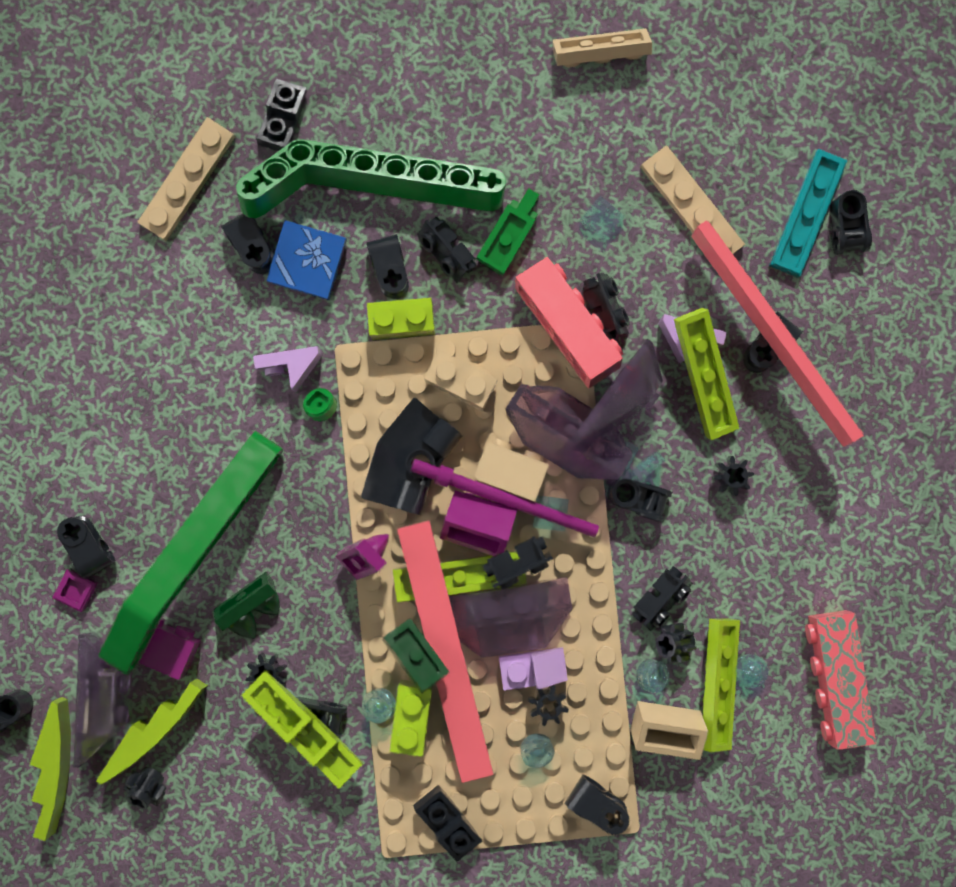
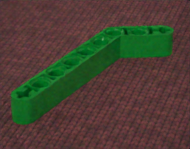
M297 139L243 176L236 185L239 206L243 215L249 218H259L307 183L483 211H495L503 205L506 178L502 172L492 168Z
M257 431L248 438L126 598L98 655L100 659L126 676L135 668L142 658L162 616L272 470L283 453L284 449Z

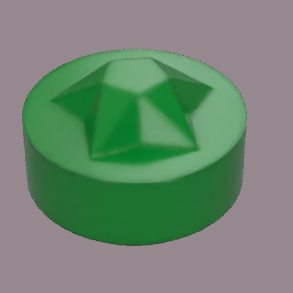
M318 388L311 391L305 397L303 409L312 420L321 422L333 416L337 409V401L329 390Z

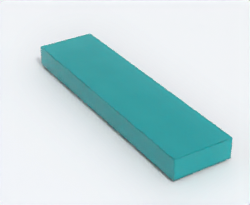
M819 148L815 151L770 261V267L797 278L801 276L848 160Z

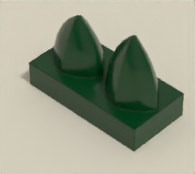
M264 572L214 608V621L222 631L228 628L239 636L255 639L257 631L256 622L251 611L255 609L266 615H278L280 601L275 590L274 581L270 575Z
M411 618L383 637V642L421 694L449 674L447 667Z

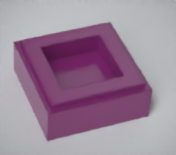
M66 569L52 598L79 612H83L98 582L90 578L84 579L78 572Z

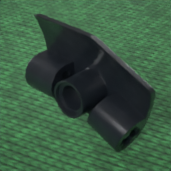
M413 398L377 442L361 498L421 516L432 479L411 472L412 462L416 457L425 456L430 460L431 465L438 467L463 435L444 419L435 415L417 398Z

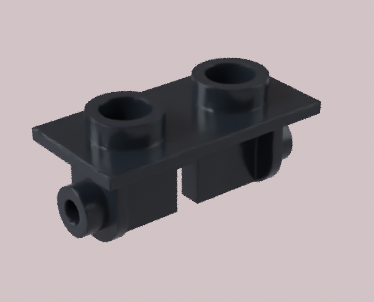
M437 216L430 222L428 219L424 222L417 234L422 246L435 256L440 263L442 271L458 283L466 272L470 273L477 267V264L474 262L476 258L462 242L455 247L451 246L450 243L457 239V235L444 219L440 220Z
M598 273L596 274L598 281H596L595 277L583 281L585 287L582 290L590 310L599 306L602 307L603 311L596 315L601 320L604 326L603 332L608 339L616 338L615 331H617L618 335L629 334L627 326L630 324L625 309L619 307L616 299L619 291L612 277L609 278L608 274Z
M533 536L514 546L519 556L514 561L508 550L487 559L488 563L482 566L488 577L492 575L496 577V579L491 581L493 589L498 586L501 589H506L519 582L518 576L528 571L533 575L549 567L548 561L554 558L550 552L543 554L542 550L548 547L542 536L537 539Z
M674 566L670 570L666 569L652 585L661 593L658 598L647 591L633 607L635 610L631 615L640 623L647 619L643 625L649 631H652L654 627L658 629L663 626L670 616L668 611L676 602L681 604L691 592L689 588L692 585L691 580L686 575L680 580L679 578L683 573Z

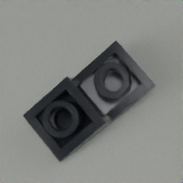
M276 79L266 103L267 113L256 138L257 145L279 151L292 142L307 93L306 87Z
M439 784L413 805L415 812L435 833L437 841L456 862L482 842L479 834Z

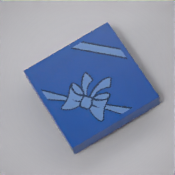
M284 220L266 281L270 284L329 300L347 239Z

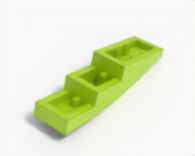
M264 671L241 695L287 744L291 743L313 767L316 765L338 789L364 764L318 717L267 671Z
M195 679L189 683L177 704L168 699L159 706L148 724L141 719L134 723L96 782L101 785L130 767L163 740L190 711L208 685L199 679Z
M64 697L51 702L30 762L31 766L42 769L31 801L43 805L33 834L34 838L46 841L56 833L68 783L71 727L68 699Z

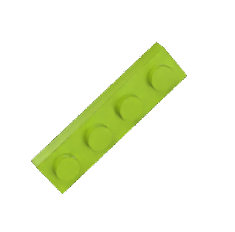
M700 308L673 319L706 438L714 440L740 429L709 310Z
M509 552L513 561L519 558L517 552ZM488 555L440 562L448 595L493 589L491 581L496 579L495 575L488 577L482 565L488 563L487 559L494 556ZM407 567L393 569L397 603L415 600ZM526 574L518 576L519 582L513 586L527 584Z
M709 619L707 661L705 664V692L703 696V719L708 730L703 750L708 752L732 750L740 620Z

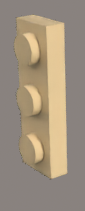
M647 29L553 40V53L557 66L563 65L565 67H575L580 63L592 61L607 63L617 58L639 59L643 55L652 54V40Z

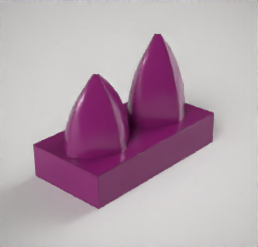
M380 534L368 539L359 540L344 547L335 557L356 580L377 573L387 564L382 556L388 545L389 535Z

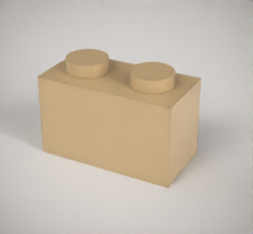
M440 349L424 377L426 383L483 411L498 380Z
M496 438L494 444L487 442L473 479L535 502L549 464L542 462L544 456L526 450L524 455L512 451L514 445Z
M637 701L631 725V733L637 751L701 760L708 734L701 711Z

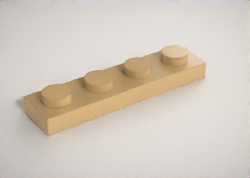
M207 117L137 223L167 241L235 139V135Z
M667 145L642 163L641 169L692 233H694L697 226L707 220L732 254L745 245Z

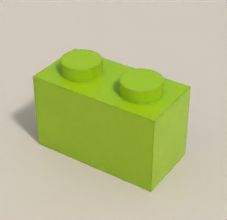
M432 298L367 303L369 336L372 340L435 335Z
M400 680L389 752L423 757L432 687L421 694L412 681Z

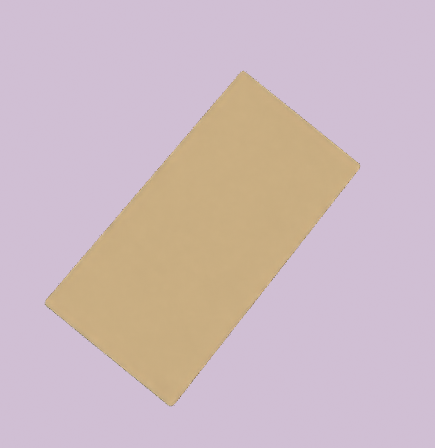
M542 325L337 345L335 348L352 541L355 543L364 538L368 539L380 534L389 535L388 545L382 556L387 564L379 572L356 580L382 855L386 858L447 852L437 841L435 833L419 817L413 807L416 802L438 784L481 837L482 842L474 849L612 836L589 820L581 818L565 805L566 799L582 775L592 778L625 803L629 814V825L619 835L638 832L640 826L594 386L589 389L586 387ZM439 349L498 379L483 411L425 382L424 377ZM413 398H417L435 415L444 419L463 435L440 465L454 469L453 473L475 480L473 478L486 443L494 444L495 438L514 445L512 451L524 455L526 450L544 456L543 463L549 464L535 503L599 526L597 535L593 538L517 510L505 551L516 552L514 546L533 536L536 539L542 536L548 547L542 550L543 554L550 552L554 558L548 561L549 567L531 575L530 571L526 572L527 584L515 585L506 589L494 588L449 595L493 769L492 776L464 783L461 782L437 684L432 687L423 757L389 752L398 685L401 679L410 681L411 679L382 639L410 618L424 636L415 600L397 603L393 569L407 567L397 529L430 520L440 562L489 555L439 539L454 491L469 493L467 491L450 485L447 488L435 484V480L432 479L421 516L361 498L377 442ZM425 456L415 458L430 464V460ZM475 495L476 497H479V498H482V499L491 501V500H489V499H486V498L480 497V496H478V495ZM563 647L568 680L555 684V693L557 695L562 692L566 693L567 697L561 701V705L568 707L569 712L560 713L558 716L560 724H557L553 719L547 720V724L542 726V717L540 715L531 717L530 712L536 708V705L531 704L528 701V697H537L539 693L536 686L503 690L499 656ZM550 686L545 687V688H542V689H543V690H549ZM548 698L542 700L544 706L541 709L547 708L549 711L554 709L553 703L556 700L550 701ZM618 810L614 814L607 813L608 820L610 821L614 817L620 819Z

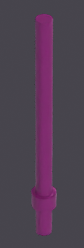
M417 459L412 464L411 472L435 480V484L446 488L448 485L593 538L597 535L599 526L458 475L453 473L454 469L443 465L436 467Z

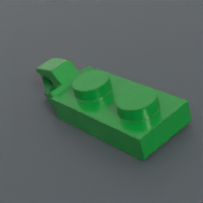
M528 188L520 203L513 199L511 204L506 206L476 257L477 262L504 276L535 224L538 213L532 209L537 203L540 194Z

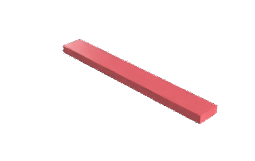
M706 220L697 226L691 236L841 445L845 447L863 436L861 430L710 222Z
M430 520L398 528L397 531L424 637L449 670V674L436 684L461 782L464 783L492 776L493 769Z

